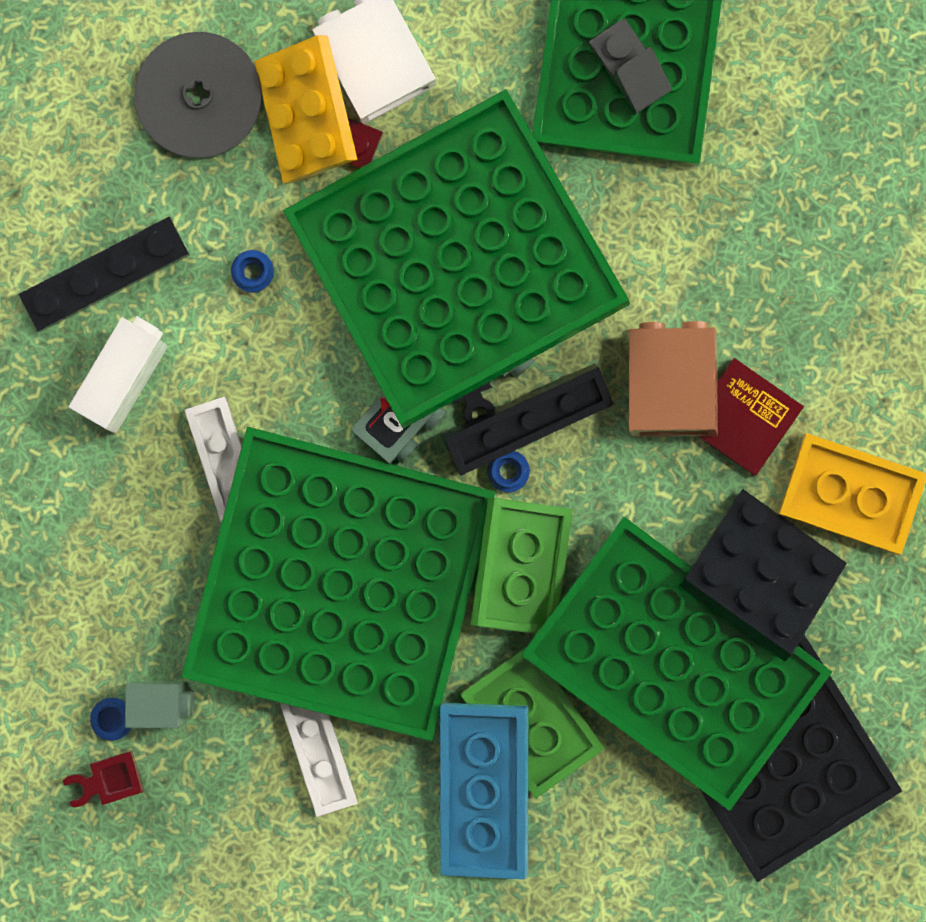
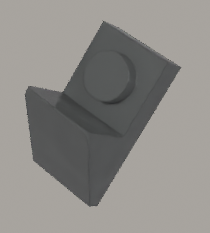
M625 18L589 41V47L636 114L672 90L651 47L646 49Z

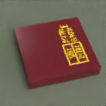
M734 358L717 381L718 436L697 437L755 477L804 406Z

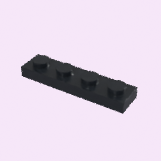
M169 216L18 295L37 332L40 333L190 256Z
M594 363L441 434L457 473L462 476L614 405L600 368Z

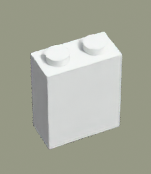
M355 0V7L342 14L339 10H335L324 15L317 21L319 26L312 29L314 36H328L339 84L360 123L363 124L436 86V78L394 0Z
M138 316L135 317L132 323L122 317L70 403L69 408L103 428L117 433L168 348L160 340L163 333Z

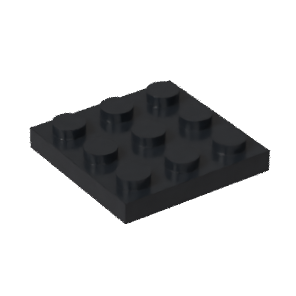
M742 489L701 550L679 587L780 659L786 661L794 653L847 562Z

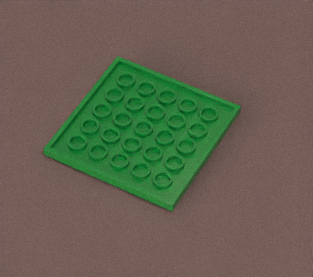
M507 89L283 210L402 429L630 305L629 298Z
M247 426L181 678L433 741L440 714V706L443 702L481 551L488 497L495 496V491Z

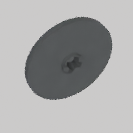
M188 32L164 41L149 54L137 76L135 105L144 129L162 148L178 156L204 159L216 157L232 150L249 135L255 126L261 110V84L253 62L238 45L217 34ZM196 84H202L204 91L210 93L209 99H202L200 106H195L192 98L187 97V92L194 91Z

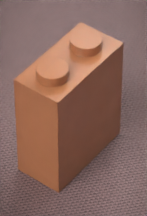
M702 321L683 322L682 328H665V324L661 322H643L639 324V329H629V432L632 437L718 436L717 332L715 327L708 328V323Z

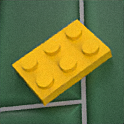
M316 35L254 61L260 79L261 92L283 183L298 182L357 160L327 35Z
M805 433L778 514L897 555H902L926 482V473Z

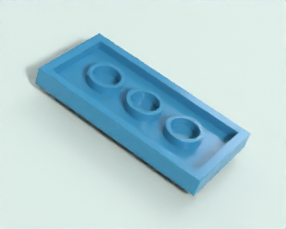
M443 703L440 706L441 875L523 880L527 878L528 706Z

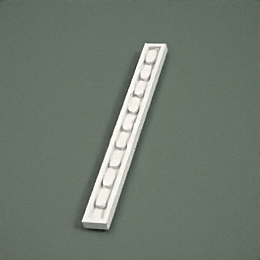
M226 397L185 409L221 523L242 447ZM280 703L316 817L358 804L330 715Z

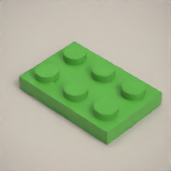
M488 497L471 625L534 634L539 631L561 601L573 509Z
M525 646L460 695L467 704L528 706V789L534 798L537 799L605 748L560 685L521 655L527 647Z

